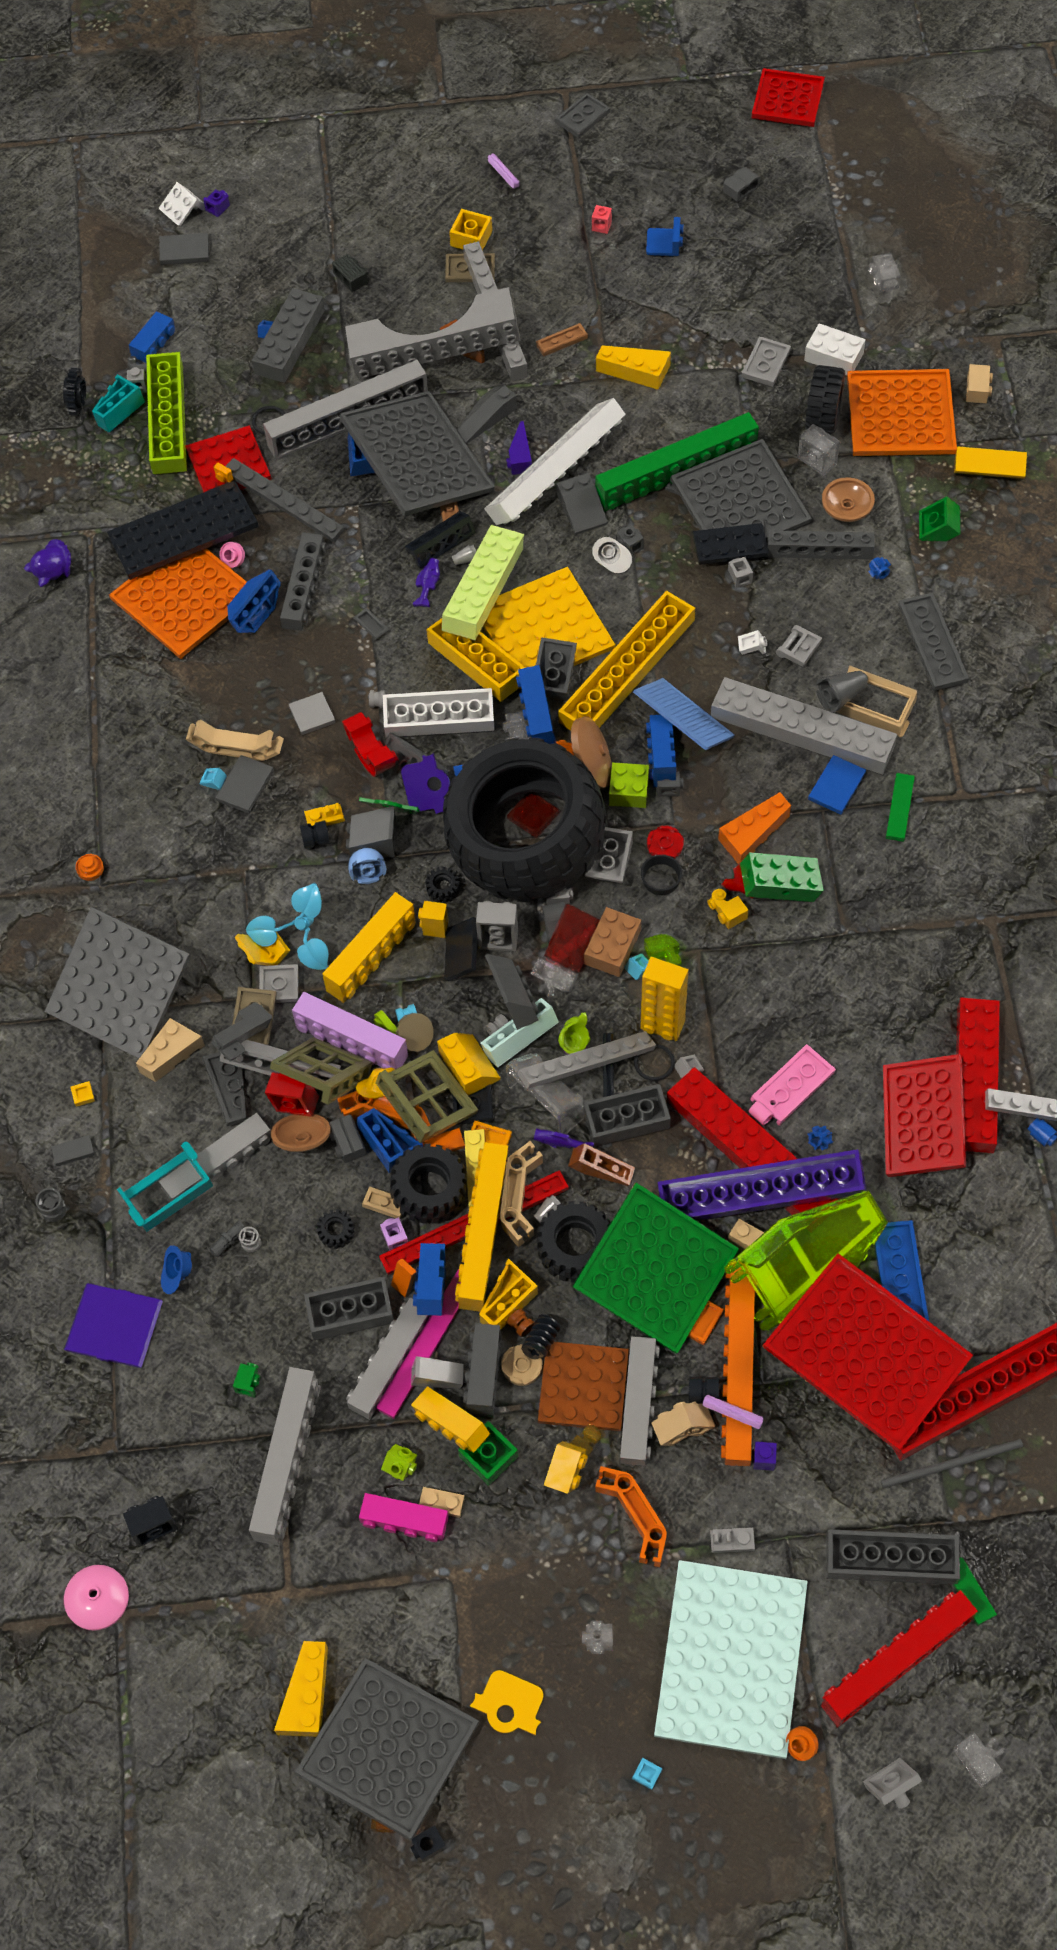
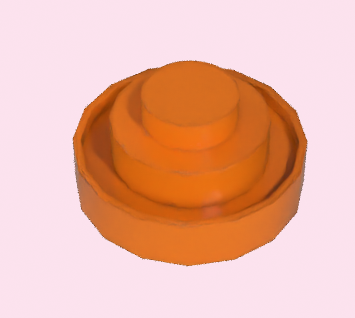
M86 854L77 860L76 871L81 879L92 881L102 875L104 865L101 858L97 855Z
M799 1726L787 1734L786 1742L789 1740L788 1751L793 1758L799 1761H806L816 1755L819 1748L818 1740L811 1729Z

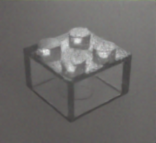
M812 424L800 436L798 459L825 476L837 465L840 441L826 433L822 428Z

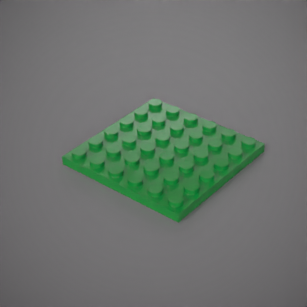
M634 1183L572 1288L648 1337L656 1339V1342L677 1354L739 1248L643 1186Z

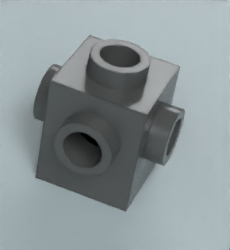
M632 524L621 528L617 532V541L630 551L631 556L643 549L644 538L641 532L635 529Z

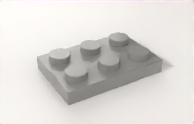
M759 336L741 377L773 387L791 351V346Z

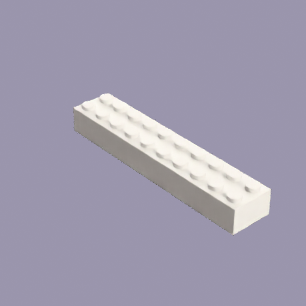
M614 398L596 404L484 508L496 525L502 523L505 525L510 521H516L522 511L528 510L534 500L536 501L543 496L542 492L545 489L548 490L553 487L556 479L562 478L568 468L571 469L577 464V459L586 456L589 453L588 449L590 447L593 448L599 444L601 437L607 436L611 432L610 429L612 427H616L622 422L621 418L626 414Z

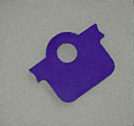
M433 753L429 756L423 755L422 762L405 765L402 768L401 774L409 806L418 807L420 811L434 809L437 814L443 812L444 796L449 791L450 780L444 771L437 768ZM431 777L440 779L441 788L434 791L429 787L428 782Z

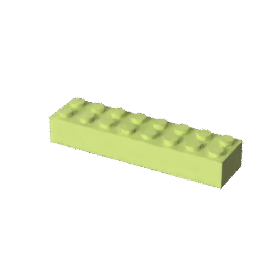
M493 525L490 526L442 614V631L476 640L523 551L524 534Z

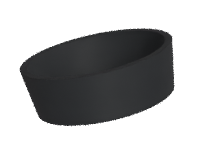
M668 855L652 856L641 867L643 884L649 892L655 895L672 893L677 889L682 877L680 864L676 859ZM664 864L676 871L678 881L670 888L657 889L646 883L644 880L645 873L654 865Z

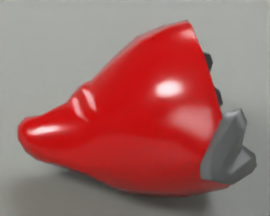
M734 863L733 868L729 867L728 872L724 874L725 880L721 886L727 890L745 894L740 863L738 865Z

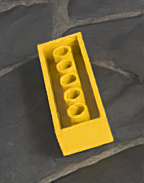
M442 618L426 629L428 644L484 689L492 688V695L500 702L518 689L516 677L519 676L518 669L526 667L482 632H479L476 640L442 631Z
M396 892L389 898L322 973L328 993L343 1003L353 997L356 989L366 982L368 975L372 971L377 970L383 958H387L392 948L403 940L406 932L414 928L416 921L414 907L411 902Z
M650 957L642 976L641 1029L648 1034H657L666 1040H678L685 1023L689 969Z

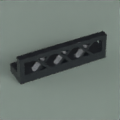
M458 511L407 544L405 548L408 553L414 556L417 566L421 569L428 564L430 558H438L476 532L470 516L462 511ZM467 524L469 531L462 534V527ZM455 534L453 541L447 542L449 535ZM441 543L440 549L436 552L433 551L435 544ZM424 551L427 552L426 558L421 561L419 555Z

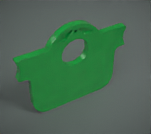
M359 797L361 803H366L374 808L394 807L396 812L413 815L420 811L418 807Z

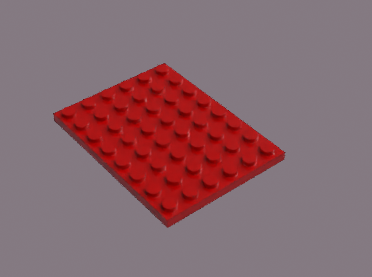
M837 1253L762 1346L898 1452L973 1357V1354L839 1253Z

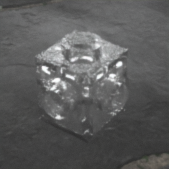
M591 1621L590 1624H586V1631H582V1645H587V1651H591V1654H604V1651L613 1650L612 1624H603V1621Z

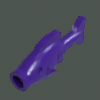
M430 558L428 564L417 576L416 586L423 589L420 598L413 602L414 607H430L427 599L429 590H435V584L440 580L439 561L435 558Z
M536 1129L534 1140L554 1148H576L584 1143L594 1148L593 1142L574 1140L569 1138V1135L542 1129Z

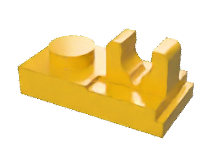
M339 803L304 811L307 824L310 823L312 826L315 822L325 820L326 826L345 821Z

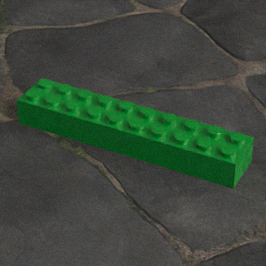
M748 412L596 475L595 487L603 511L613 510L624 503H630L636 498L644 497L648 493L660 490L669 482L672 484L670 480L672 475L756 442L759 426Z

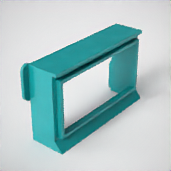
M188 1142L182 1143V1153L125 1192L120 1187L117 1189L130 1208L128 1212L137 1226H142L146 1232L213 1187L210 1178L196 1160L198 1158L197 1153ZM189 1160L203 1180L144 1220L130 1200Z

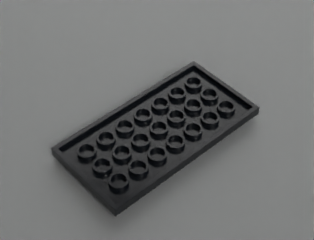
M233 480L107 531L130 580L255 529L259 525L236 481Z

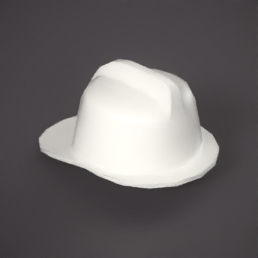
M603 537L598 539L592 548L594 559L614 573L625 572L632 563L630 551L613 538Z

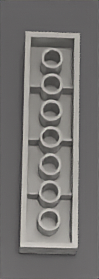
M289 1367L249 1527V1532L254 1541L279 1546L280 1540H283L285 1537L286 1527H284V1522L290 1516L291 1506H289L290 1498L295 1496L296 1486H294L295 1478H299L301 1471L299 1461L300 1457L303 1458L305 1455L306 1445H304L305 1437H309L311 1425L308 1424L310 1417L313 1418L316 1405H313L315 1397L318 1398L320 1393V1385H318V1379H316L314 1371Z

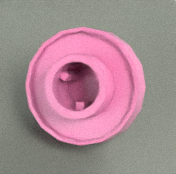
M227 542L221 547L220 559L228 567L237 568L244 562V549L237 542Z

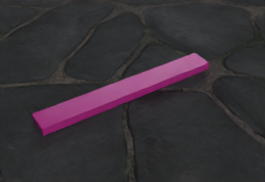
M459 1269L444 1292L442 1316L431 1315L376 1406V1410L395 1419L414 1387L411 1386V1370L416 1356L431 1358L459 1311V1302L455 1301L457 1283L461 1284V1282H458Z

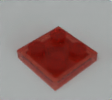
M528 792L508 813L507 819L537 838L559 814V809L535 793Z

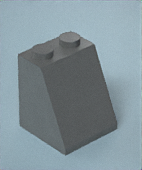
M394 807L351 815V823H347V834H350V838L346 839V850H349L350 857L359 849L372 848L382 854L383 858H395L397 822Z

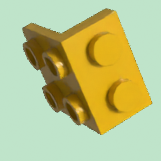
M276 932L277 940L275 943L267 947L256 944L249 935L237 934L235 936L238 946L248 956L249 962L254 965H278L290 952V949L278 932Z

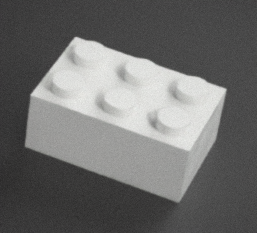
M818 324L806 346L804 361L815 365L843 368L845 375H847V371H854L864 353L866 339Z

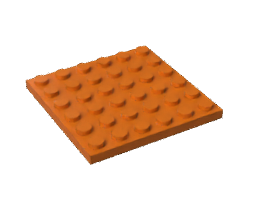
M949 369L847 371L853 456L956 454L957 444Z
M206 548L133 579H128L110 593L109 597L181 659L228 621L227 606L247 582Z

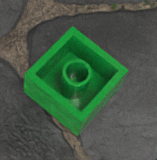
M487 1421L484 1425L490 1435L473 1453L467 1448L465 1450L459 1448L458 1453L459 1457L489 1486L519 1456L518 1449Z

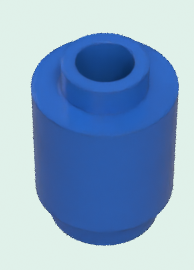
M1036 1118L1027 1129L1030 1131V1135L1044 1147L1047 1145L1052 1146L1057 1140V1131L1043 1119Z

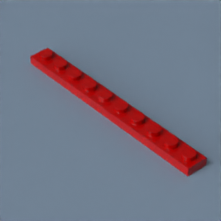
M560 1170L525 1186L522 1212L544 1202L547 1197L550 1198L552 1195L556 1196L569 1190V1186ZM499 1210V1216H498V1222H497V1224L501 1222V1221H500V1210ZM468 1214L380 1255L379 1259L387 1275L389 1276L394 1273L396 1264L400 1259H404L409 1265L418 1262L421 1243L445 1244V1248L464 1240L466 1238V1226L471 1225L468 1224Z

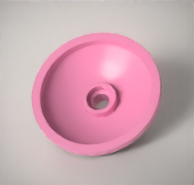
M92 1565L77 1572L69 1581L64 1594V1606L69 1618L77 1626L92 1631L102 1630L115 1624L124 1614L129 1600L128 1586L122 1575L115 1569L105 1565ZM92 1591H97L95 1597H90Z

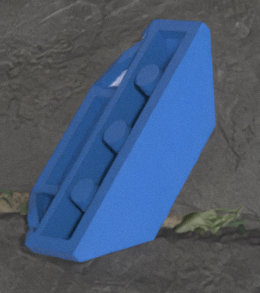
M267 570L247 581L227 606L228 620L238 633L256 632L275 609L278 588H280L281 582L272 570Z

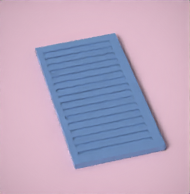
M664 678L637 688L633 692L704 750H708L735 736Z

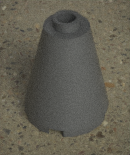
M862 671L822 677L816 682V686L819 685V690L816 691L818 699L825 709H831V713L836 712L867 687L868 677Z

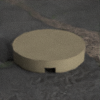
M410 1013L399 1020L396 1035L406 1039L407 1050L416 1052L424 1050L433 1039V1025L425 1015Z

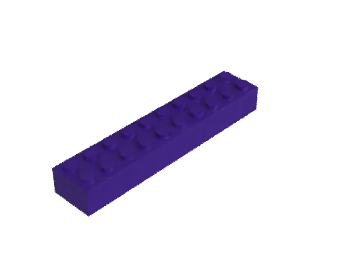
M858 1149L658 1182L660 1198L695 1221L867 1194L862 1158Z

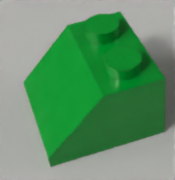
M947 496L919 511V539L921 541H948L960 535V506Z

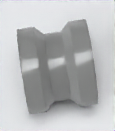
M370 690V708L378 706L383 709L385 690L380 692Z

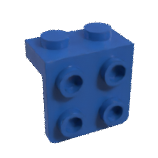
M674 217L673 229L649 228L647 230V255L679 256V247L683 246V237H680V234H683L684 224H680L681 217Z

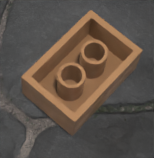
M606 907L584 953V964L620 977L641 932L642 920Z

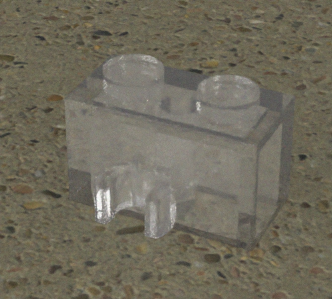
M891 252L872 256L869 271L871 274L873 273L875 286H878L880 292L898 289L901 276Z
M538 957L531 972V975L545 982V984L539 987L538 992L543 993L545 988H548V998L554 995V987L563 992H570L579 975L547 957Z
M974 1732L959 1743L954 1751L982 1788L1003 1771L993 1757L1000 1756L1004 1749L1001 1748L999 1751L992 1749V1744L997 1741L996 1738H992L985 1747Z

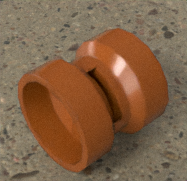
M521 1308L516 1310L507 1320V1324L510 1327H514L520 1337L527 1335L535 1324L531 1318L526 1317V1313Z

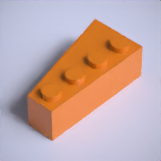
M779 792L720 827L718 840L739 864L749 852L754 853L755 849L761 843H764L768 836L775 832L790 817L791 805Z

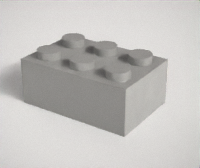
M478 902L476 927L479 949L517 951V905L510 902Z

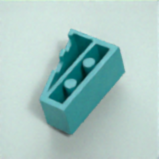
M118 374L113 385H109L107 388L108 392L105 397L102 396L92 410L97 425L107 432L112 431L145 403L140 387Z

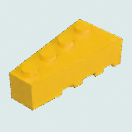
M303 1642L274 1729L277 1735L317 1737L322 1729L328 1654L326 1642Z

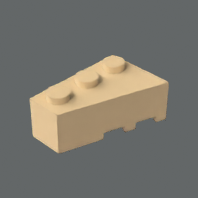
M170 1018L136 1062L139 1072L154 1082L158 1081L173 1070L175 1065L182 1060H187L193 1052L205 1046L202 1036Z

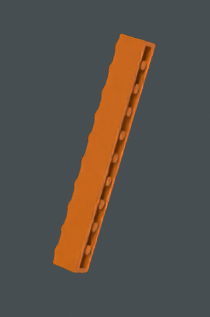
M733 1259L726 1270V1278H729V1285L725 1286V1298H729V1305H725V1317H728V1325H724V1337H728V1344H724L723 1356L727 1357V1364H723V1377H727V1384H723L722 1397H726L727 1403L752 1413L755 1282L742 1261ZM722 1414V1417H726V1425H722L721 1438H725V1445H721V1458H725V1465L750 1466L752 1426Z

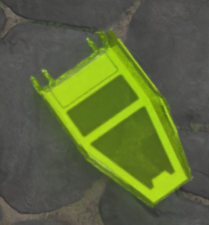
M866 1190L779 1219L735 1259L730 1260L724 1269L727 1274H730L741 1267L742 1270L734 1273L730 1280L732 1283H737L745 1277L748 1278L765 1308L760 1309L754 1314V1318L756 1321H761L770 1314L771 1317L766 1318L760 1324L762 1331L769 1330L783 1321L837 1253L858 1268L861 1261H865L867 1258V1251L872 1244L875 1245L888 1222L870 1191Z

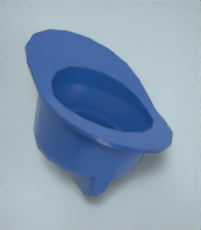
M175 1245L167 1248L164 1257L161 1287L166 1294L174 1293L179 1287L180 1281L187 1277L192 1269L191 1253L180 1251Z

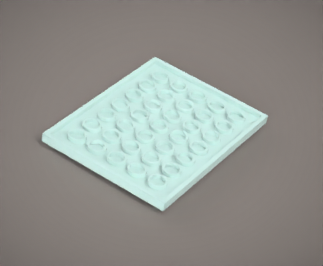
M679 1560L654 1737L782 1759L787 1758L789 1740L786 1742V1738L791 1726L807 1581Z

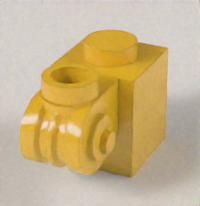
M716 889L713 891L712 897L707 900L710 909L718 912L717 916L720 923L725 924L728 929L748 919L749 910L739 896L726 901V892L722 889Z

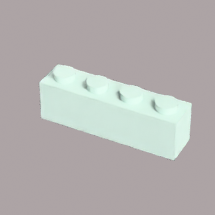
M540 998L535 1002L539 1010L536 1013L538 1021L517 1030L513 1020H511L483 1040L480 1044L487 1058L495 1066L499 1067L559 1023L551 1005Z

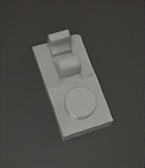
M753 1528L710 1530L712 1553L755 1551Z

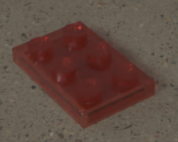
M566 904L544 956L575 972H579L584 962V953L600 920Z

